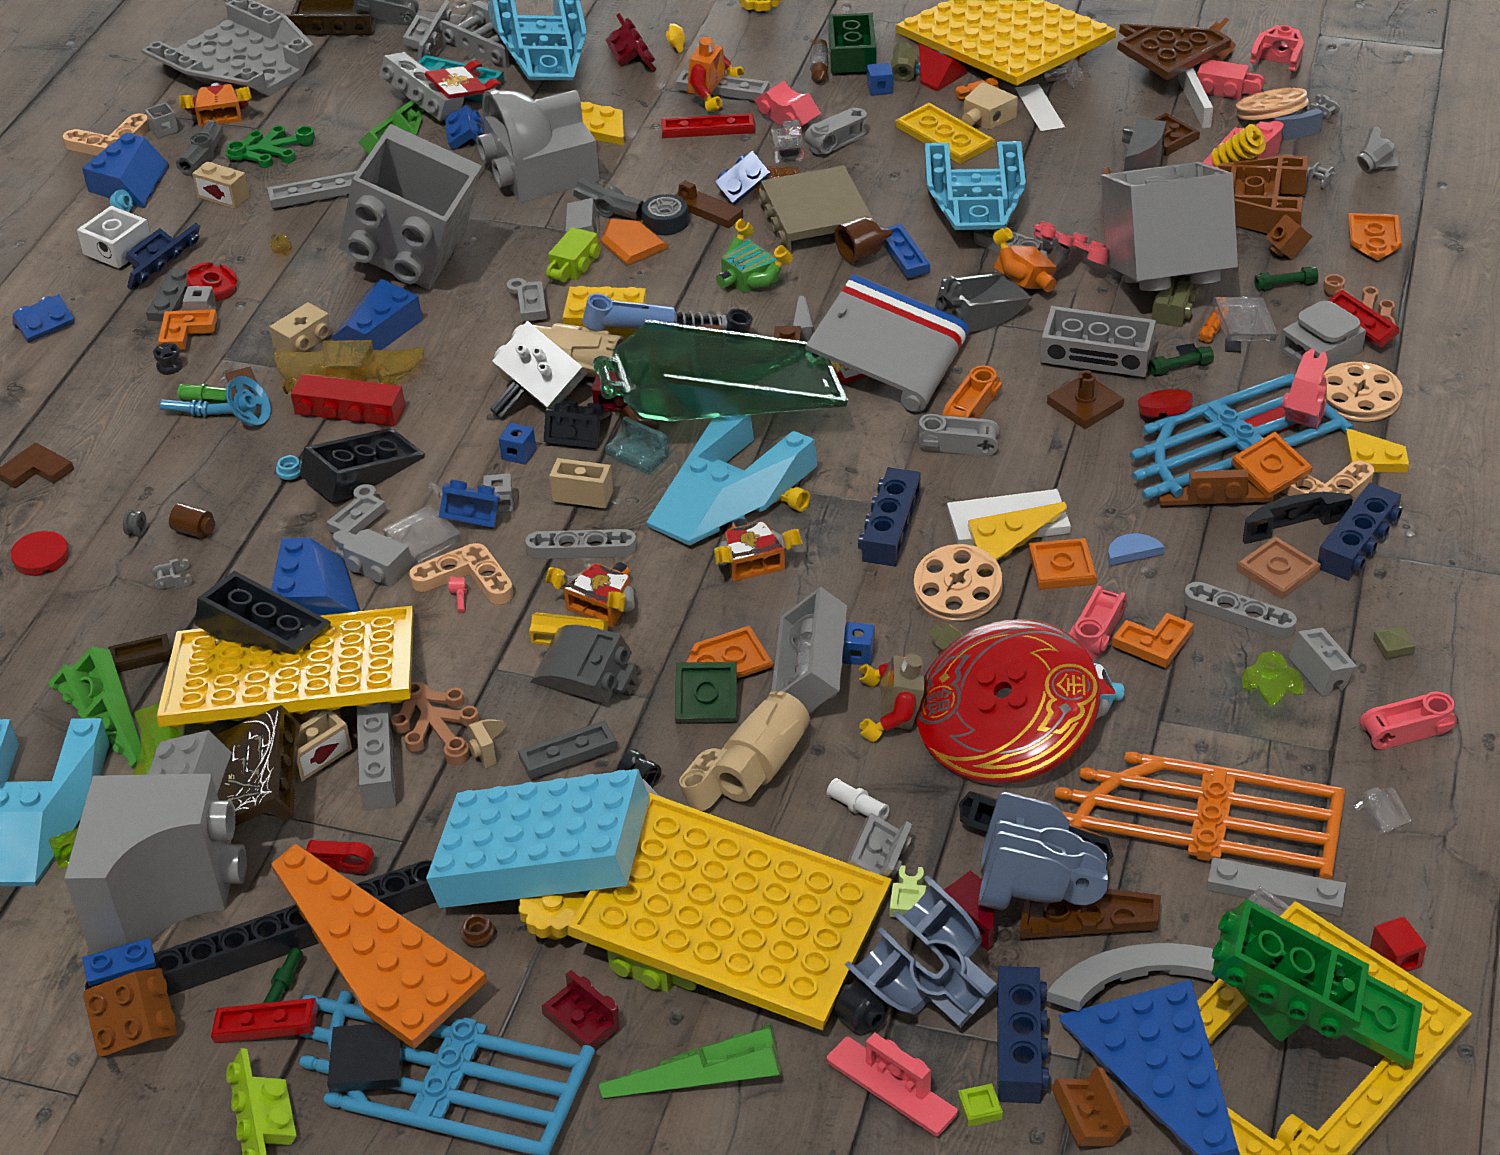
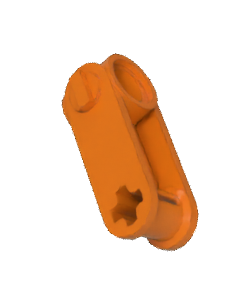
M985 365L974 367L945 405L942 416L979 419L1002 388V382H1000V377L997 376L994 368Z

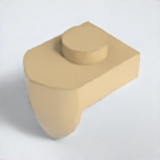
M485 719L467 726L470 738L468 741L470 751L474 758H480L485 768L497 764L492 739L498 736L506 727V723L503 721Z

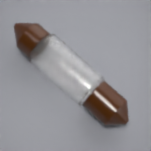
M823 39L814 40L810 49L811 77L816 83H823L827 79L828 48L826 41Z

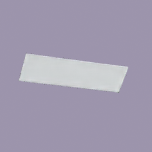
M1039 84L1015 88L1040 131L1065 127Z

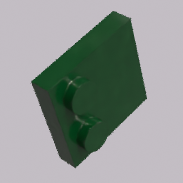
M737 662L676 663L675 723H737Z

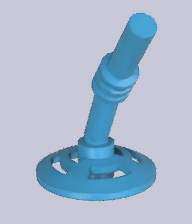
M237 376L230 380L226 388L228 403L209 404L208 401L203 403L200 400L197 403L196 400L183 402L164 399L160 402L161 410L191 413L192 416L197 414V416L203 415V417H207V415L234 413L239 420L250 426L262 425L268 420L271 412L269 398L264 389L255 380L246 376ZM243 385L250 388L256 394V396H254V394L248 389L243 388ZM233 387H234L236 393L234 394L233 400H232V399H231V391H232V389H233ZM256 405H261L259 418L254 415Z

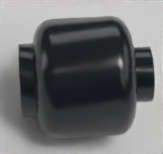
M864 982L847 984L840 989L835 1003V1013L838 1019L850 1029L859 1034L868 1033L879 1028L884 1022L886 1002Z

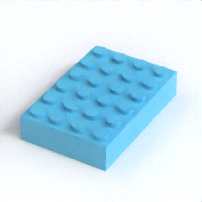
M639 769L618 770L596 775L587 774L581 777L557 778L550 781L527 782L520 785L496 786L490 789L466 790L457 793L426 877L439 908L627 886L649 803V796Z

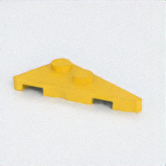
M1065 502L968 520V529L973 545L988 552L996 561L1003 556L1006 558L1016 547H1021L1036 536L1038 530L1046 524H1052L1058 520L1060 515L1067 510ZM982 569V572H986L989 569Z

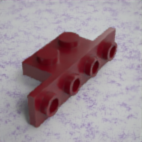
M618 13L616 16L622 27L613 31L605 39L616 60L623 67L639 54L654 72L656 70L653 64L655 58L642 40V36L635 29L636 27L629 17L624 19Z

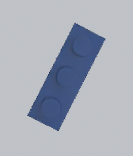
M898 224L885 227L892 230V235L884 240L883 245L904 275L908 278L929 273V261L903 225Z

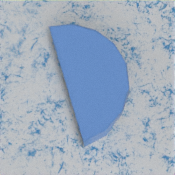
M1139 533L1122 535L1110 544L1108 550L1109 566L1164 554V546L1159 540L1149 535Z

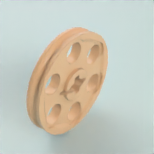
M1280 88L1250 95L1236 104V108L1239 110L1237 115L1245 120H1261L1296 112L1308 105L1307 91L1302 88Z
M1345 362L1332 366L1324 372L1327 382L1326 403L1345 419L1362 422L1377 421L1392 415L1400 406L1402 385L1392 372L1381 366L1366 362ZM1349 373H1358L1361 376H1352ZM1377 380H1382V381H1385V382H1387V383H1385V384H1380V383H1377V382H1375V381H1377ZM1329 382H1337L1340 385H1331ZM1381 397H1388V398H1391L1392 400H1391V401H1385V400H1382ZM1333 399H1342L1346 402H1336ZM1365 406L1371 408V410H1363L1359 407Z
M953 544L940 547L926 555L916 568L914 574L916 598L923 609L937 618L947 621L975 619L990 611L1001 596L1002 572L1000 566L992 555L972 545ZM964 555L970 558L968 562L963 564L955 562V558ZM932 565H939L943 568L938 573H931L927 570ZM982 569H989L993 572L989 577H981L977 573ZM927 588H936L939 591L934 596H927L923 593ZM978 592L989 594L986 600H977L973 596ZM953 601L962 604L957 610H950L946 607L948 603Z

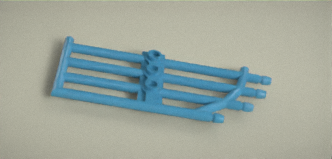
M1289 373L1196 406L1182 414L1168 416L1142 427V432L1145 435L1156 433V431H1160L1156 442L1130 452V458L1132 460H1139L1144 458V456L1148 457L1154 454L1155 464L1136 470L1132 473V477L1135 481H1139L1159 474L1163 480L1162 483L1142 491V497L1144 499H1151L1171 492L1175 498H1179L1184 492L1182 487L1188 485L1189 473L1174 478L1170 472L1171 469L1234 446L1243 451L1262 440V436L1297 424L1285 420V416L1257 427H1253L1244 421L1282 406L1284 396L1240 412L1229 408V406L1288 385L1292 386L1295 375ZM1326 403L1325 416L1330 420L1329 422L1320 424L1317 429L1309 428L1282 439L1292 447L1339 429L1346 434V429L1354 430V426ZM1201 416L1210 421V423L1171 436L1174 427L1178 424ZM1217 431L1226 436L1224 439L1166 459L1165 450ZM1232 457L1195 471L1230 470L1235 468V466L1231 464Z
M341 991L337 1001L323 997L320 999L314 995H304L302 998H315L319 1011L333 1014L329 1029L316 1026L313 1033L299 1035L304 1038H312L313 1040L328 1043L329 1053L331 1051L333 1027L344 1026L346 1017L377 1024V1022L363 1012L360 1006L350 1004L353 996L347 991ZM465 1017L463 1020L455 1018L451 1026L441 1024L429 1035L444 1039L437 1054L403 1046V1061L430 1067L423 1082L401 1077L400 1087L389 1088L416 1095L409 1110L369 1101L362 1090L345 1091L347 1095L344 1096L338 1093H326L324 1103L330 1107H341L343 1110L531 1155H549L595 1054V1049L589 1045H583L579 1055L487 1035L485 1034L487 1025L477 1023V1020ZM478 1047L569 1067L572 1070L566 1083L471 1061ZM304 1055L300 1058L299 1064L305 1069H316L317 1072L328 1074L330 1060ZM464 1075L559 1096L553 1112L461 1091L458 1088ZM453 1103L547 1126L540 1141L444 1119V1116L450 1104Z

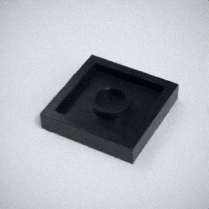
M378 1023L333 1027L327 1081L329 1092L400 1087L404 1042Z

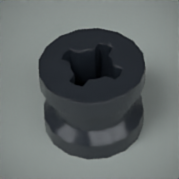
M163 343L153 350L159 373L171 375L182 369L183 363L179 357L180 350L176 344Z

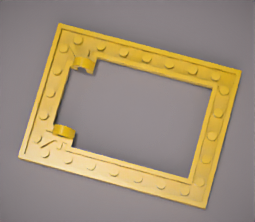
M1294 901L1280 917L1369 964L1368 975L1422 1003L1414 1061L1404 1067L1384 1057L1318 1131L1296 1115L1291 1114L1283 1122L1276 1139L1273 1140L1228 1107L1227 1109L1240 1155H1352L1468 1025L1472 1013L1297 901ZM1218 979L1198 1000L1209 1044L1248 1005L1236 987L1228 985L1221 979ZM1214 1059L1217 1070L1219 1063Z

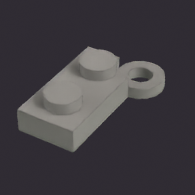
M513 278L507 282L508 292L518 294L522 322L547 319L542 281L526 282L522 278Z
M363 484L356 487L353 492L355 499L326 522L328 531L335 533L343 530L356 535L387 510L385 501L376 497V490L372 485ZM363 492H369L367 495H361Z

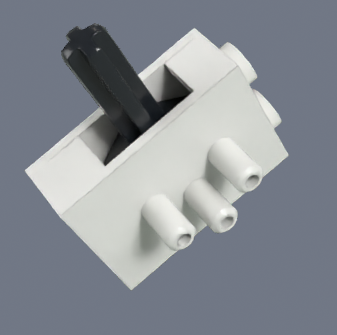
M526 321L524 325H519L514 330L512 339L506 345L499 347L494 355L495 358L492 360L494 364L509 376L513 382L491 406L490 410L498 418H503L525 392H528L546 409L552 408L556 403H562L587 372L579 363L531 323Z

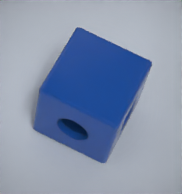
M889 63L867 65V86L871 96L893 93V73Z
M509 423L499 437L501 459L526 465L536 450L534 428ZM510 448L516 449L517 455L508 453Z
M846 622L842 663L854 665L868 664L871 666L875 649V625ZM855 631H861L864 634L861 637H856ZM850 650L862 651V657L850 656Z

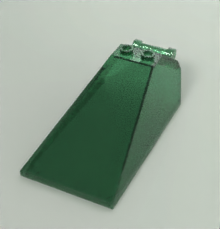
M645 319L642 327L613 349L612 357L598 356L593 360V368L598 373L601 381L600 391L602 396L606 399L614 398L616 395L622 396L626 404L640 416L651 421H678L846 407L848 399L830 360L806 350L807 342ZM609 370L615 372L617 381L611 380Z

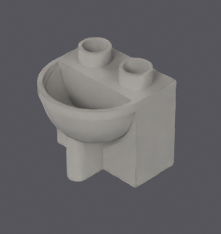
M491 89L484 92L482 106L486 134L476 137L478 152L484 164L492 162V170L497 185L500 188L509 186L519 203L575 188L577 181L581 177L593 183L600 181L596 140L582 121L581 101L576 90L537 100L513 90Z

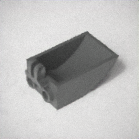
M1137 118L1135 127H1123L1124 135L1122 136V142L1129 144L1125 156L1124 172L1162 166L1167 121Z
M1002 273L960 278L949 276L941 281L935 307L938 310L962 319L968 325L969 332L988 330L1003 324L1019 313L1031 301L1032 297L1017 283Z
M566 625L556 631L531 683L607 704L613 691L630 696L633 691L631 686H635L638 679L634 674L636 670L635 665L627 663L632 651L621 634L591 626Z

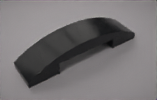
M1315 492L1293 495L1273 501L1257 509L1245 519L1242 541L1244 544L1270 539L1272 529L1319 519L1323 526L1339 522L1352 506L1353 497L1351 494Z

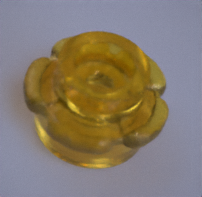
M282 232L272 235L271 249L277 255L282 253L286 256L287 252L292 249L289 239Z

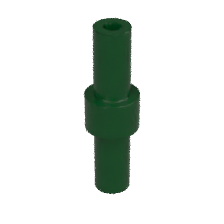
M292 948L282 967L277 968L271 979L272 986L263 1003L279 1002L284 991L290 989L295 979L294 972L303 957L301 950Z

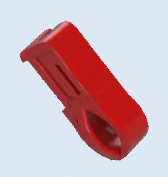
M310 840L306 847L307 852L332 869L341 870V873L355 875L368 873L374 859L372 848L357 841ZM350 856H356L361 858L362 860H356L354 858H351Z

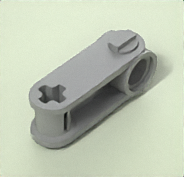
M851 108L818 123H814L805 133V142L810 145V150L813 153L819 155L829 154L838 148L859 140L866 134L864 120L867 118V112L861 108Z
M927 414L919 420L918 446L927 452L990 456L998 449L996 438L999 436L1000 428L996 422L988 419ZM986 427H989L988 434H986ZM985 441H988L987 448L984 447Z

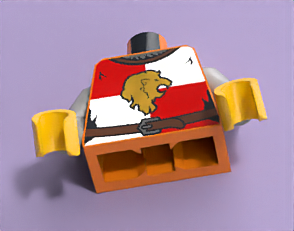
M738 519L733 522L732 528L725 532L726 540L722 541L719 547L714 548V559L716 565L719 566L729 563L731 579L735 582L785 570L784 551L803 543L799 529L788 530L781 535L774 530H770L764 522L748 524L745 519Z
M617 562L613 568L598 563L592 564L585 571L572 576L565 575V572L558 568L550 567L548 569L545 582L552 583L556 589H564L566 609L587 618L608 620V626L614 627L622 612H631L635 606V593L631 588L630 577L628 576L630 570L622 562Z

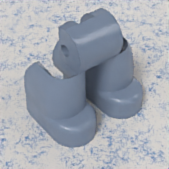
M1001 792L998 795L982 849L980 871L984 872L980 886L978 905L995 910H1004L1008 907L1011 897L1045 903L1061 902L1063 899L1075 905L1095 903L1103 897L1107 890V854L1097 845L1084 841L1078 835L1068 831L1070 826L1069 820L1056 806L1040 800Z
M926 875L924 879L929 884V887L924 895L906 913L901 915L896 910L893 915L939 956L944 964L939 973L933 974L924 968L882 927L878 932L883 937L875 949L859 964L854 965L848 961L845 966L881 999L901 1012L915 1015L932 1000L958 1026L962 1027L996 990L998 985L969 959L982 942L979 928L968 913L933 879Z

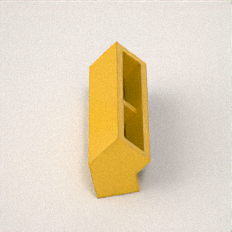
M536 612L532 615L529 634L532 644L550 645L556 631L560 627L584 625L607 631L608 620Z

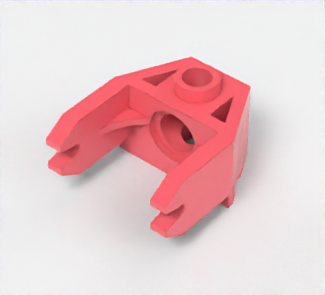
M1276 25L1260 33L1252 47L1250 63L1257 64L1259 59L1291 64L1289 70L1296 72L1302 61L1304 41L1299 29L1288 25Z
M1311 348L1303 354L1290 393L1286 392L1282 408L1285 409V420L1317 429L1326 412L1327 382L1324 372L1328 365V359L1325 351H1322L1318 358H1314L1315 349Z

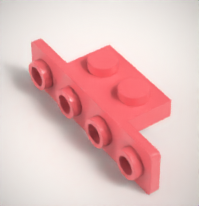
M875 1032L866 1041V1048L852 1038L845 1037L826 1057L827 1063L936 1137L958 1115L957 1108L931 1092V1069L922 1060L913 1058L902 1051L892 1040H885Z

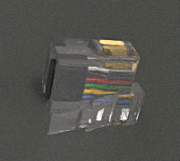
M799 120L783 121V128L771 129V147L775 163L804 161V142Z

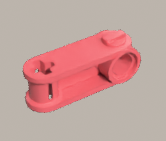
M1098 585L1075 626L1073 625L1069 632L1086 649L1091 659L1098 658L1106 650L1110 637L1125 610L1127 593L1121 592L1117 594L1104 590L1103 586Z
M1430 692L1426 695L1372 708L1360 717L1359 725L1363 730L1368 731L1372 737L1371 743L1376 749H1386L1447 733L1454 728L1457 722V717L1453 713L1455 703L1453 698L1444 692Z

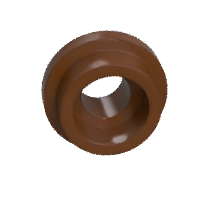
M470 915L461 926V938L466 944L471 946L484 945L494 935L493 924L484 915Z

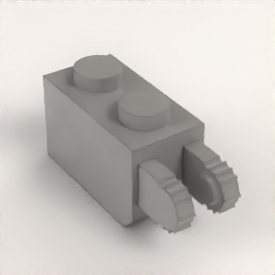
M369 529L360 530L356 535L343 530L333 534L332 540L334 544L338 545L336 546L335 553L344 559L346 568L354 573H359L371 578L375 582L392 587L412 568L408 545Z

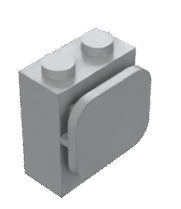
M1320 301L1301 311L1297 322L1282 329L1279 350L1299 364L1303 354L1311 348L1315 349L1314 358H1318L1322 351H1325L1328 359L1326 370H1328L1332 366L1340 364L1363 351L1366 329L1360 326V320L1337 304L1330 301Z

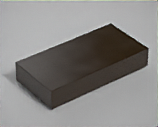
M167 633L108 647L117 673L167 662L171 658V648Z

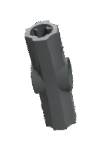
M208 120L202 126L199 133L191 136V146L176 161L177 168L183 174L191 176L202 163L211 162L215 159L214 149L223 134V127L216 121Z
M582 177L577 181L573 196L580 200L593 198L598 214L601 216L610 217L615 214L636 221L642 220L643 200L624 195L619 188L614 186L606 189Z

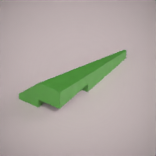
M411 100L395 111L389 118L370 130L358 143L370 154L390 124L416 135L422 120L421 115L425 110Z
M91 646L74 666L64 664L48 684L52 689L58 690L63 695L62 699L66 703L72 704L78 710L77 714L82 719L102 718L108 740L113 745L112 749L116 753L122 754L129 761L128 765L130 767L136 768L145 764L146 759L109 649Z
M772 1022L763 1024L762 1029L746 1034L740 1032L732 1035V1038L713 1044H706L661 1060L658 1066L641 1071L635 1069L630 1071L628 1075L608 1081H601L598 1085L602 1098L780 1075L782 1067Z

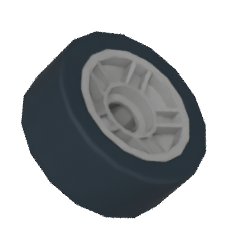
M661 194L647 199L642 206L643 224L656 235L666 236L681 232L687 227L689 222L686 201L672 194Z

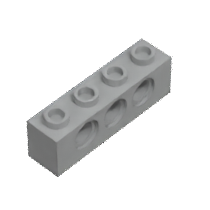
M405 52L385 55L379 76L439 121L445 120L451 112L462 108L464 97L448 99L425 76V71L429 70Z
M389 702L373 703L366 707L357 706L359 786L364 810L396 807L393 729Z

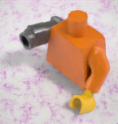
M1008 227L996 231L993 235V240L1001 249H999V256L994 268L1023 288L1043 289L1046 292L1052 291L1057 284L1056 274L1070 259L1071 247L1058 242L1049 256L1046 257L1034 246L1007 245V242L1013 238L1012 231Z

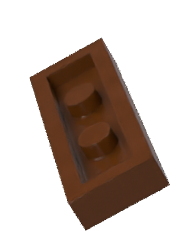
M686 180L679 184L678 192L675 195L686 201L689 213L728 229L739 219L743 218L742 208L697 191L696 185Z

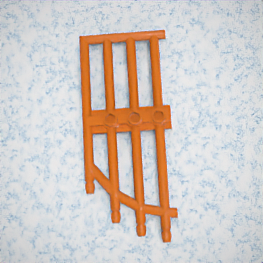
M1132 751L1126 752L1124 758L1125 762L1137 765L1120 772L1094 770V768L1089 767L1081 768L1080 778L1101 782L1099 786L1090 792L1078 789L1070 790L1066 787H1056L1055 789L1056 798L1066 801L1070 799L1072 802L1081 803L1076 813L1062 812L1070 824L1082 828L1188 847V855L1197 856V859L1201 860L1221 859V853L1319 870V878L1333 879L1346 790L1342 787L1144 753L1141 755L1138 752ZM1161 770L1203 776L1201 787L1146 778L1144 776ZM1235 782L1330 798L1329 809L1233 793ZM1124 786L1198 799L1196 810L1108 794L1117 787ZM1094 806L1190 822L1193 823L1191 834L1092 817L1089 814ZM1230 806L1327 822L1326 833L1229 816ZM1226 829L1320 845L1324 846L1322 857L1226 841L1224 840Z

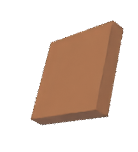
M1276 536L1237 563L1238 572L1281 599H1284L1319 573L1321 567L1320 563Z

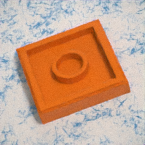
M1276 432L1234 455L1231 460V464L1238 470L1247 469L1248 480L1268 499L1311 474L1313 468Z
M1086 538L1029 543L1028 551L1038 590L1096 585L1097 576Z

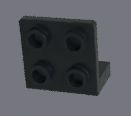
M563 400L562 403H556L554 407L545 410L543 442L597 448L599 447L600 420L610 416L611 409H604V405L598 403L578 406L577 401Z

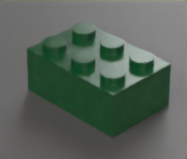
M873 12L828 14L831 73H867V65L876 64Z

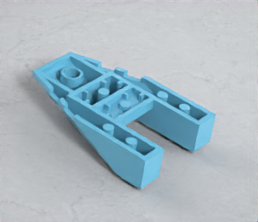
M488 0L487 6L490 21L528 80H574L587 32L580 0H553L554 16L517 15L515 0Z
M1021 141L997 142L996 169L951 170L949 143H925V182L928 190L955 230L1005 229L1026 186Z
M729 405L711 420L647 520V527L687 545H692L719 532V527L730 521L734 522L738 519H745L744 515L751 511L757 510L761 512L766 510L784 492L789 490L790 487L792 488L818 466L815 439L792 431L747 469L742 470L726 462L754 440L751 414Z
M102 718L71 719L52 781L7 782L19 743L11 720L0 719V886H37L57 859V851L64 841H70L75 834L74 828L81 819L92 776L101 775L110 744Z

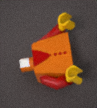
M703 37L699 40V46L689 60L687 93L699 95L701 99L704 98L706 110L713 112L719 110V107L723 105L719 96L711 98L710 95L725 76V70L727 71V76L739 77V75L744 74V69L741 66L732 67L731 62L724 56L723 48L714 45L711 38Z
M213 83L209 87H201L194 98L193 95H180L179 103L180 108H184L189 114L197 116L198 125L202 127L208 120L216 121L218 124L241 122L240 109L246 108L249 104V99H252L249 86L235 89L234 91L231 84Z

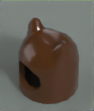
M860 217L838 225L835 229V242L841 256L846 262L851 264L862 260L868 255H875L879 252L884 240L892 235V230L882 228L880 224L870 217Z

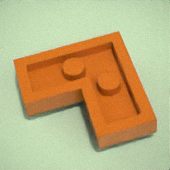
M216 309L165 311L157 342L158 345L174 343L181 350L186 347L188 334L214 333L217 322Z
M1169 613L1165 614L1154 630L1126 620L1112 637V646L1167 668L1193 633L1194 623Z

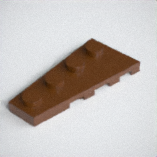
M1107 888L1101 899L1088 905H1075L1065 899L1054 903L1024 900L1019 939L1158 930L1161 895Z

